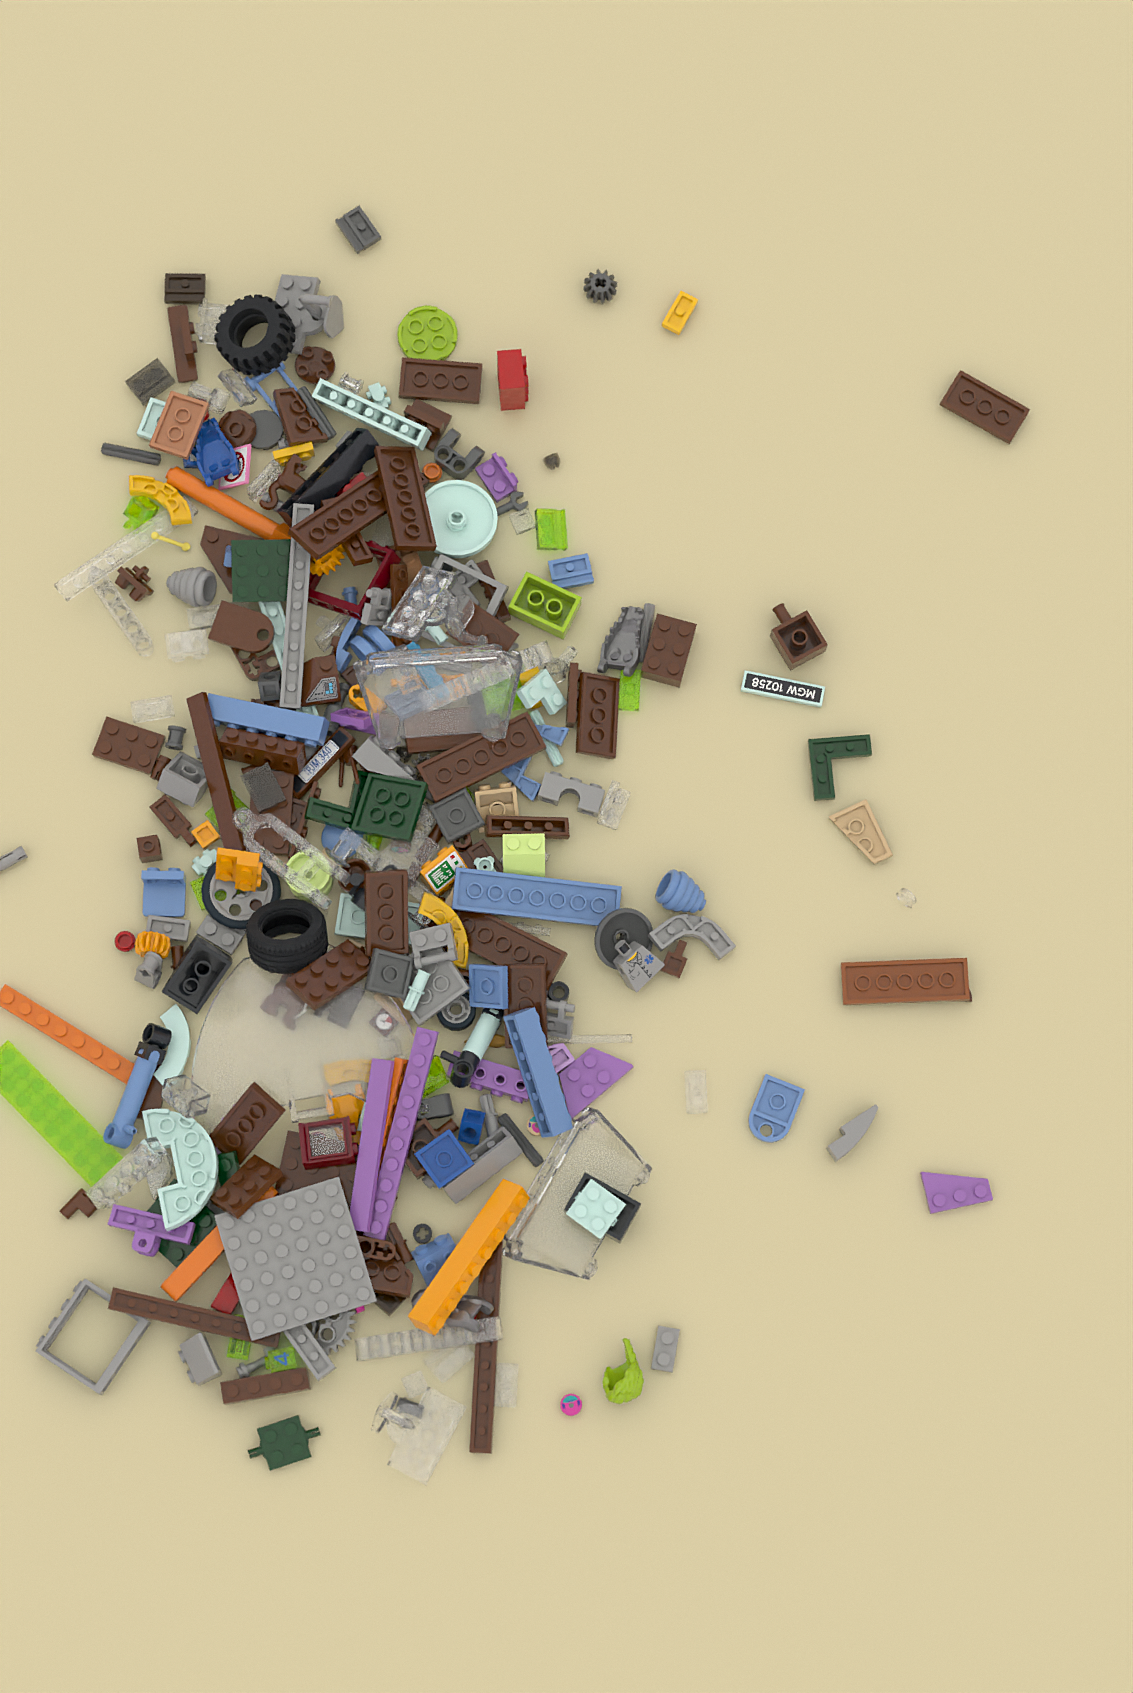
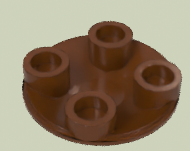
M306 346L303 348L302 354H299L295 360V370L303 381L318 384L320 378L327 381L333 375L335 360L333 354L324 348Z

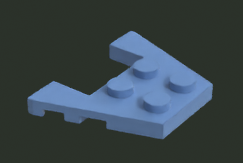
M535 724L542 738L559 746H562L569 732V729L566 727ZM531 756L501 772L534 802L541 784L523 776L533 757Z

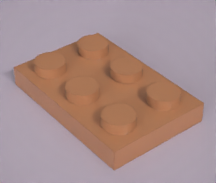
M170 391L149 443L150 448L188 460L209 409V403Z

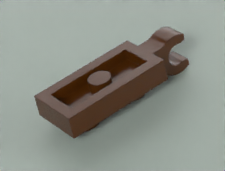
M166 794L149 807L175 839L182 836L190 847L197 843L196 839L188 831L192 827L191 823Z

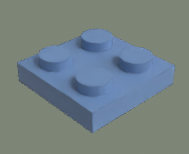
M469 964V986L471 988L469 990V1006L507 1009V966Z

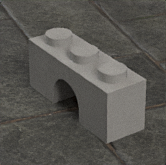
M554 771L550 773L545 772L538 800L558 806L559 800L564 794L572 793L580 801L577 812L598 817L605 795V790L600 785L594 783L587 785L582 783V780L574 777L567 779L562 777V774Z

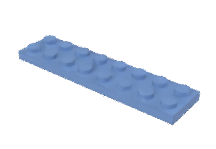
M456 867L451 908L458 911L598 926L607 914L620 908L622 886Z

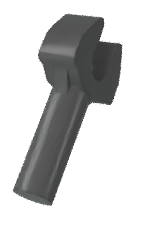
M518 491L511 493L510 501L496 508L497 516L512 509L517 510L519 513L525 511L528 501L521 504L516 503V500L522 498L524 493Z

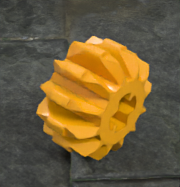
M143 931L136 938L135 952L144 957L148 951H151L164 959L168 957L170 952V938L158 932Z

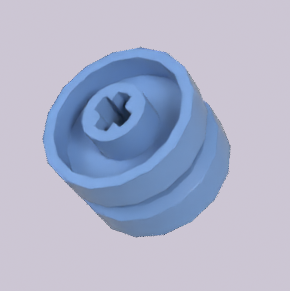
M367 625L363 629L364 638L356 635L349 641V645L361 662L375 675L380 676L387 669L385 661L393 664L400 658V654L394 644L377 626Z

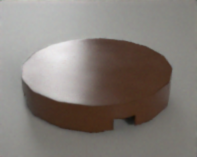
M241 409L227 412L218 423L220 430L233 448L250 444L256 435L257 425L254 418L248 412Z

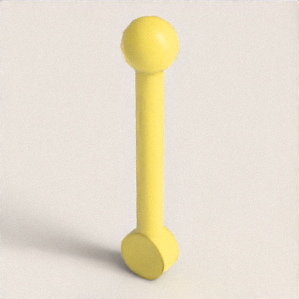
M152 532L151 538L154 540L160 539L179 546L183 551L190 549V544L187 542L180 543L160 536L157 532Z

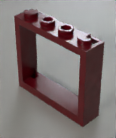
M365 541L373 557L383 560L368 589L377 587L382 590L386 588L391 579L390 565L399 564L401 559L395 553L396 551L385 545V547H382L375 541ZM310 572L308 603L361 621L365 603H370L371 598L366 596V592L359 605L315 591L324 572L321 576L313 575Z

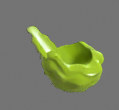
M623 1338L626 1362L614 1369L609 1366L606 1367L603 1378L606 1398L608 1401L617 1404L632 1401V1399H636L641 1394L644 1383L643 1373L636 1360V1354L633 1352L634 1349L627 1338Z

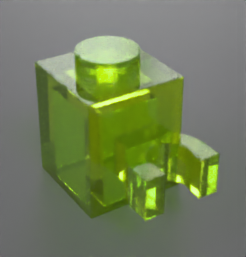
M146 496L132 497L123 513L129 518L123 527L130 529L131 525H133L134 529L131 533L139 535L141 525L151 524L160 507Z

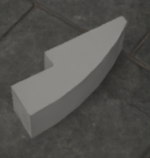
M876 1104L843 1125L839 1129L843 1136L827 1146L826 1149L835 1163L844 1157L866 1133L878 1110Z

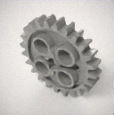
M349 1310L342 1312L335 1320L330 1316L323 1318L326 1320V1323L321 1325L318 1321L310 1322L313 1326L311 1332L313 1336H315L319 1328L316 1340L327 1355H330L331 1348L333 1351L338 1352L337 1345L345 1347L344 1339L351 1340L348 1332H355L350 1325L357 1323V1321L351 1320V1316L355 1315L356 1312H350ZM327 1328L333 1331V1337L330 1340H326L323 1336V1332Z

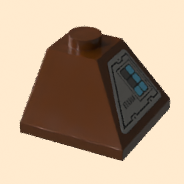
M335 654L314 657L303 663L300 708L341 702Z

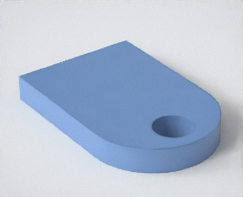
M765 1074L748 1119L752 1134L760 1141L767 1143L777 1142L784 1138L791 1127L805 1089ZM764 1125H768L772 1129V1134L768 1137L760 1133V1128Z

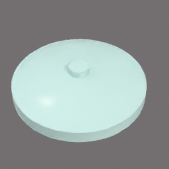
M449 480L433 486L425 493L437 544L435 553L449 558H466L479 553L488 546L495 535L498 517L496 506L485 490L468 481Z

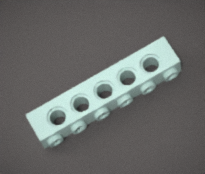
M321 378L312 394V397L318 403L421 451L424 450L432 434L426 427Z

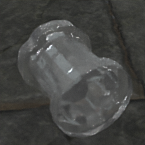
M345 372L338 383V387L358 395L364 381L357 380Z

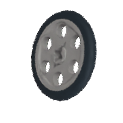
M262 857L259 862H263L262 881L268 884L265 891L256 889V892L245 891V895L242 893L236 895L238 890L235 889V882L215 879L216 862L207 870L201 889L202 901L211 917L221 925L232 929H246L247 921L255 912L250 908L252 901L258 900L263 906L269 902L280 900L281 885L278 875L271 864ZM219 890L225 891L227 894L226 899L223 901H218L215 898V893ZM233 905H238L241 908V913L237 916H233L229 912L230 907Z

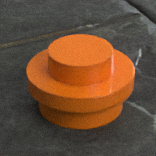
M428 463L423 467L422 474L430 480L429 483H435L441 479L442 469L436 463Z

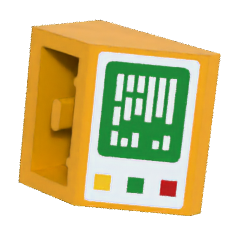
M453 846L449 848L444 847L438 852V857L435 860H429L421 867V881L434 896H442L454 886L456 867L468 868Z

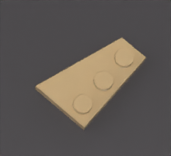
M866 799L829 816V819L874 865L893 856Z

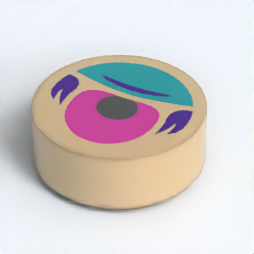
M532 1115L527 1121V1130L533 1136H541L535 1115Z

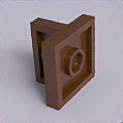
M417 398L412 406L407 405L404 410L405 418L426 427L432 433L425 448L434 452L452 419V415Z

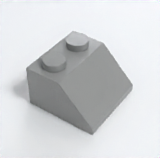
M180 751L163 769L156 789L181 801L185 805L194 807L208 787L202 762Z
M200 1332L179 1345L181 1348L178 1351L182 1362H187L190 1368L187 1374L192 1383L196 1382L200 1386L222 1375L203 1333Z

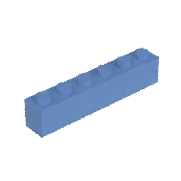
M208 693L215 727L225 725L235 729H244L254 733L282 737L287 740L301 741L309 747L324 746L330 724L325 717Z
M535 1007L522 1009L504 1016L503 1018L541 1137H554L573 1129L572 1118L568 1113L565 1096L561 1091L559 1077L555 1072L552 1056L548 1050L546 1037L542 1031L539 1022L540 1018Z

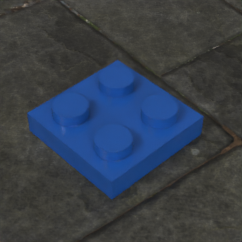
M450 1129L414 1154L439 1189L474 1165Z

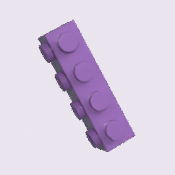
M455 1050L453 1052V1055L457 1057L461 1054V1052ZM481 1059L471 1078V1089L477 1091L486 1089L491 1091V1095L497 1097L506 1095L511 1097V1101L520 1104L523 1101L528 1102L529 1096L520 1070ZM450 1063L447 1071V1078H450V1074L454 1065L452 1063Z

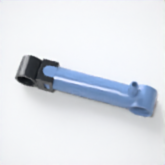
M149 1023L145 1027L142 1034L143 1042L139 1041L134 1054L138 1057L114 1119L104 1131L103 1139L105 1143L122 1149L128 1148L131 1144L133 1135L137 1133L134 1123L157 1064H162L167 1052L162 1049L167 1048L171 1041L172 1032L170 1029L154 1023Z

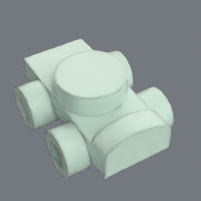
M379 382L368 386L369 391L366 392L368 400L373 399V403L389 409L388 405L391 404L389 396H384V394H387L386 387H381Z
M208 848L202 853L203 856L201 858L197 856L192 860L194 864L191 867L198 876L202 874L205 876L207 870L216 862L217 851L215 849L210 851Z

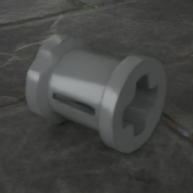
M168 726L169 737L165 747L172 750H183L182 740L187 729L180 726Z

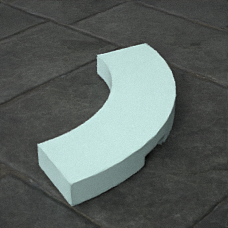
M177 1004L173 1005L160 1017L166 1028L171 1030L172 1038L163 1063L153 1074L167 1091L182 1075L191 1050L189 1025Z

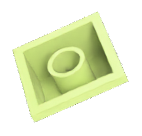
M503 834V873L545 877V834Z

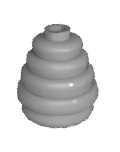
M192 567L187 570L175 571L167 578L166 582L167 588H169L172 595H176L178 599L186 604H190L192 607L208 606L213 601L217 589L215 574L204 567Z

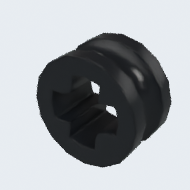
M418 1224L413 1230L414 1239L420 1244L429 1242L432 1238L431 1228L426 1224ZM420 1228H425V1231L428 1230L429 1234L425 1235V1239H421L420 1236L417 1237L416 1233L420 1232Z

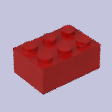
M521 349L497 351V375L501 411L525 409V402H529L526 356H522Z

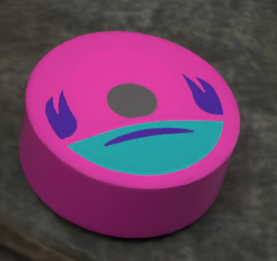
M567 1394L561 1400V1410L568 1416L577 1415L582 1408V1401L575 1394Z

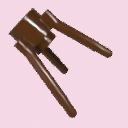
M351 745L339 758V787L343 786L344 763L347 766H352L355 783L357 785L360 783L356 767L358 761L352 757L358 750L355 745ZM359 763L361 770L367 772V770Z

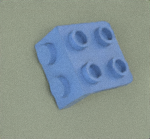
M155 867L142 870L141 879L144 883L143 915L145 917H148V915L183 917L185 915L186 875L184 871H181L180 868H168V871H160L159 868Z
M449 1233L439 1235L434 1241L419 1245L411 1252L427 1287L456 1247Z

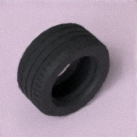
M281 899L269 902L259 907L246 924V937L250 958L260 968L271 973H297L323 956L328 949L325 917L316 906L304 900ZM287 933L301 934L290 939H273L278 935Z

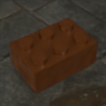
M657 613L640 677L680 688L697 624Z

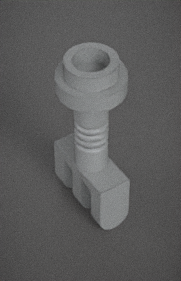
M266 1347L263 1349L266 1356L246 1366L243 1362L240 1363L239 1367L236 1368L239 1377H250L249 1373L269 1363L272 1369L282 1365V1363L276 1362L274 1356L282 1355L281 1350L272 1354L271 1351L276 1348Z

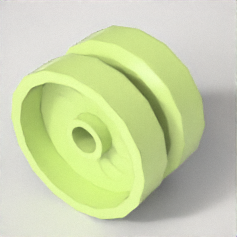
M305 850L296 853L287 862L284 872L285 879L290 891L296 898L312 903L322 900L329 894L333 887L334 877L330 865L323 855L316 851Z

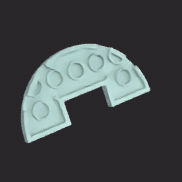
M150 1109L142 1111L149 1149L153 1153L171 1147L178 1181L177 1184L157 1189L164 1226L167 1231H170L190 1221L208 1202L218 1177V1156L212 1139L196 1120L184 1113L170 1111L169 1109Z

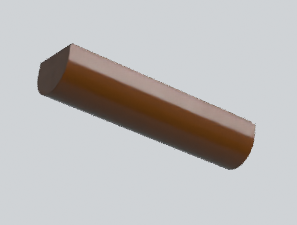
M487 815L485 818V837L503 838V834L542 833L545 834V839L568 840L570 837L569 820L567 817Z

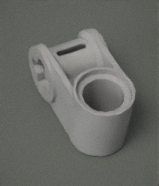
M148 951L144 956L143 963L136 969L134 980L155 989L162 975L163 959L155 952Z

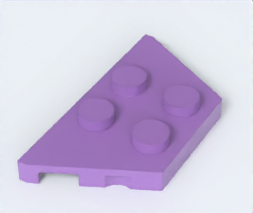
M591 1047L559 1074L571 1118L573 1119L633 1068V1065Z

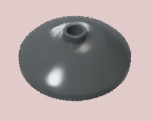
M619 908L607 914L599 923L594 937L595 950L600 960L610 968L617 970L613 961L619 955V952L615 949V945L621 940H625L628 945L635 941L644 946L648 951H651L653 942L649 939L648 934L653 931L650 921L643 913L632 908ZM620 933V937L616 939V935Z

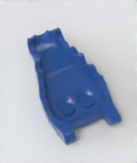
M213 417L203 422L197 436L198 439H196V449L198 452L196 453L198 468L206 485L210 487L214 485V480L231 473L233 476L238 475L239 461L233 446L220 430L216 419Z

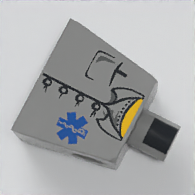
M621 940L615 945L619 955L613 962L626 986L635 992H638L665 966L661 960L635 941L628 945L625 940Z

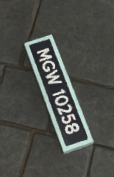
M745 670L741 692L821 708L825 686Z

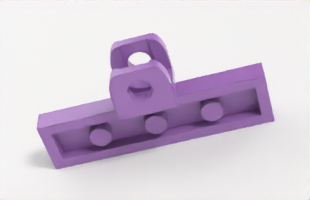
M113 1204L107 1224L111 1227L135 1232L132 1241L133 1250L141 1255L154 1257L157 1254L161 1239L190 1245L196 1226L195 1223L186 1222L175 1229L167 1231L164 1226L163 1215Z

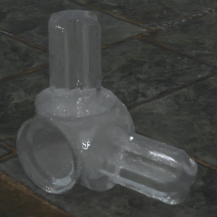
M568 646L559 658L547 659L535 652L532 653L529 662L542 670L547 669L555 684H560L566 679V673L569 670L568 665L576 657L578 651L573 646Z

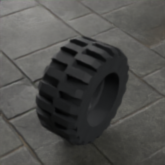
M255 294L254 297L247 295L242 300L240 298L235 300L232 306L228 305L225 308L226 312L224 314L221 313L219 317L220 322L215 327L217 331L214 335L216 347L221 356L235 370L248 376L251 373L254 376H260L262 372L267 374L271 372V369L279 368L281 366L280 363L287 360V354L292 352L294 347L292 342H295L296 335L293 333L295 332V326L290 316L272 298L268 296L263 297L259 294ZM260 323H268L267 333L258 344L247 348L242 347L243 338L249 329Z

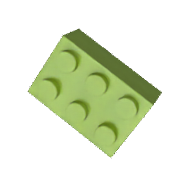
M526 571L508 606V612L510 615L564 640L581 606L582 597Z

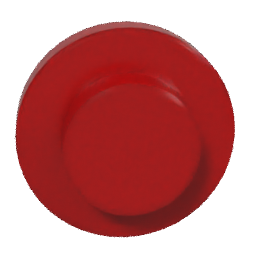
M122 931L115 937V946L122 952H129L135 947V936L129 931Z

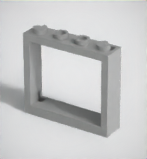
M440 554L439 557L436 556L433 560L431 575H427L423 581L422 586L424 589L422 593H418L413 602V605H415L413 612H409L410 631L436 643L430 633L414 625L444 563L497 588L486 610L494 617L509 587ZM447 641L441 644V646L472 661L476 657V654L469 649L467 651Z
M84 1279L83 1282L80 1281L74 1287L73 1292L75 1293L70 1300L67 1299L63 1303L60 1316L58 1318L54 1317L48 1326L50 1330L47 1335L40 1337L36 1345L38 1347L36 1352L98 1394L103 1395L151 1322L144 1317L127 1314L138 1322L98 1382H93L48 1352V1349L89 1289L110 1302L111 1295L87 1279Z

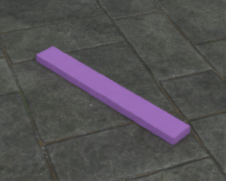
M372 1058L350 1206V1215L354 1228L357 1231L370 1232L395 1061Z

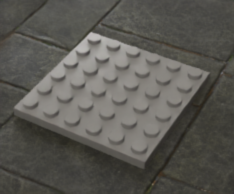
M339 1177L256 1202L239 1219H236L227 1212L215 1215L252 1341L377 1301Z

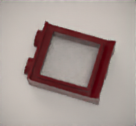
M349 1115L336 1119L298 1123L302 1164L305 1170L356 1163L355 1155H358L359 1152L358 1144L353 1139V1135H357L356 1124L351 1122Z

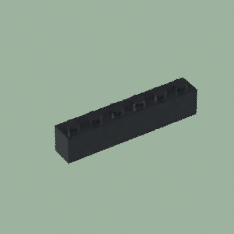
M356 428L277 510L290 528L292 527L293 503L314 505V512L321 508L322 500L335 498L336 493L348 485L350 479L363 469V465L375 457V446L380 445L368 429Z

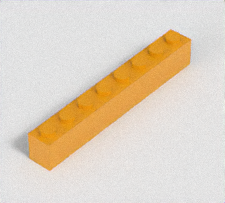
M502 1179L409 1313L408 1317L415 1327L434 1336L443 1327L462 1296L468 1291L473 1280L479 1275L484 1264L492 1256L495 1248L503 1240L506 1232L514 1224L517 1216L527 1205L530 1197L522 1186Z

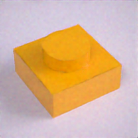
M209 820L191 831L203 850L220 839L219 834Z

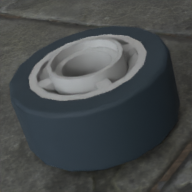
M466 992L437 1013V1017L445 1028L451 1031H461L473 1023L476 1017V1007L469 1006V994ZM453 1006H460L462 1008V1012L458 1015L452 1014L450 1010Z

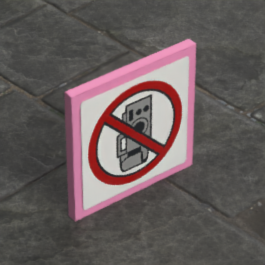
M251 444L234 448L239 461V474L233 476L231 473L219 478L218 490L222 491L249 484Z

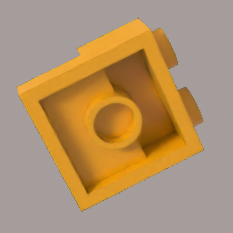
M218 847L215 879L235 882V889L256 892V887H261L263 862H259L260 853Z

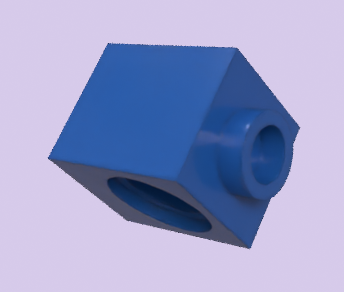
M465 1108L458 1141L479 1145L485 1112Z

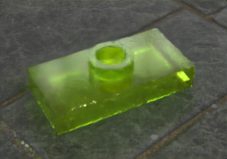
M620 670L618 710L639 711L641 670H635L631 677L624 676V670Z

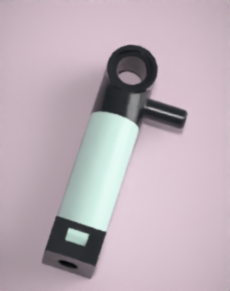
M484 1008L482 1010L481 1016L459 1057L445 1050L441 1052L440 1058L454 1064L450 1074V1082L455 1087L464 1088L470 1084L475 1070L504 1020V1009Z

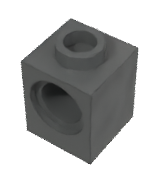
M281 671L260 673L258 687L261 701L280 700Z

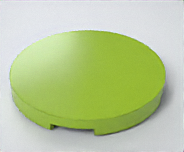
M420 306L409 311L398 326L397 337L400 349L407 358L445 360L456 347L458 333L455 321L446 312L435 306Z

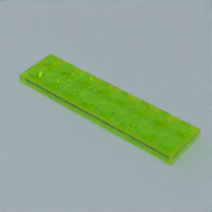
M9 1040L0 1047V1094L95 1190L125 1159L110 1144L104 1142L103 1136Z

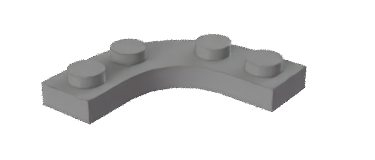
M677 915L666 920L648 934L649 939L660 952L682 937L700 939L718 960L736 947L715 922L703 916Z

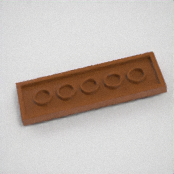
M967 958L841 963L843 1005L968 1001L970 999Z

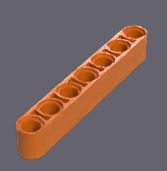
M272 1186L256 1202L275 1197L279 1192ZM218 1226L208 1234L160 1286L175 1302L191 1288L225 1251Z

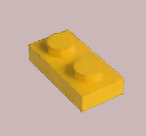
M680 291L663 320L662 327L680 335L696 307L698 299Z
M312 442L272 451L276 466H285L294 453L302 461H307L315 456Z

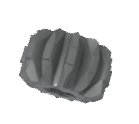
M597 269L596 275L590 272L589 278L584 280L586 285L583 287V290L587 292L586 297L588 299L593 297L594 303L600 300L603 305L605 299L611 301V295H616L617 290L615 288L617 287V282L613 281V274L607 276V270L602 274Z

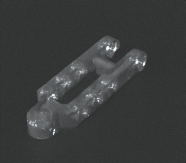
M240 807L232 814V822L236 829L243 834L244 846L247 852L260 853V862H263L265 866L321 909L326 910L332 901L308 882L319 868L332 878H337L345 887L350 882L349 873L273 814L256 815L246 807ZM271 827L281 836V839L289 841L296 847L298 852H303L309 859L298 872H295L255 841L254 833L259 828Z

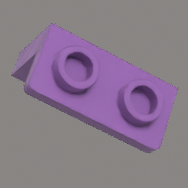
M495 452L492 454L491 459L477 466L475 471L495 502L498 503L511 495V493L517 491L518 480L513 472L509 473L507 470L505 459L502 456L499 457Z
M347 707L331 713V721L338 722L339 725L344 726L346 729L375 735L379 733V714Z

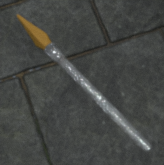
M495 1034L488 1047L499 1048L505 1046V1036ZM632 1034L572 1035L571 1039L548 1036V1044L632 1043Z

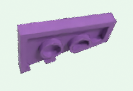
M920 1172L930 1214L993 1200L988 1179Z

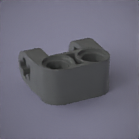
M451 428L435 448L434 461L454 479L463 480L479 464L485 451L476 445L465 458L453 450L461 434ZM440 454H447L448 458L443 460L438 456ZM458 465L464 467L462 471H456L454 468Z

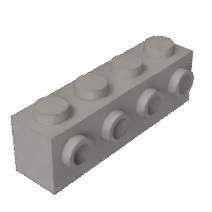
M502 1126L467 1153L474 1165L442 1188L450 1199L457 1204L490 1177L498 1173L503 1167L515 1160L523 1151L513 1136Z

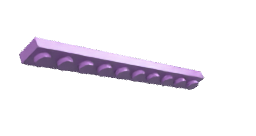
M417 1027L377 1180L370 1232H364L363 1235L386 1240L439 1035L437 1031Z

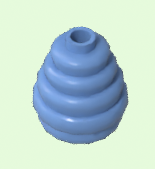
M675 869L668 871L662 878L656 891V901L666 910L672 909L675 912L689 911L690 913H695L698 910L701 911L706 904L704 892L700 890L694 880L684 871L678 872Z

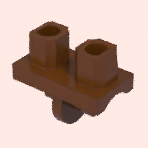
M135 565L132 570L121 566L117 570L120 574L115 583L122 589H126L131 583L134 588L129 593V596L133 600L140 602L146 595L151 596L154 592L146 584L151 580L147 575L149 569L146 566L140 569Z

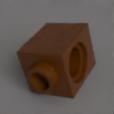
M158 835L137 838L139 858L142 863L163 860Z

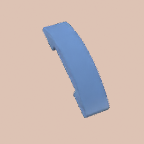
M351 618L340 637L336 652V665L339 673H343L353 657L347 650L350 646L349 641L355 637L362 624L360 620Z

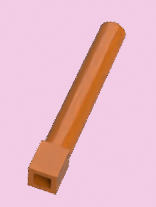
M178 466L168 470L166 474L168 484L265 540L291 539V536L288 534L290 527L287 524H278L215 487H208L206 482Z

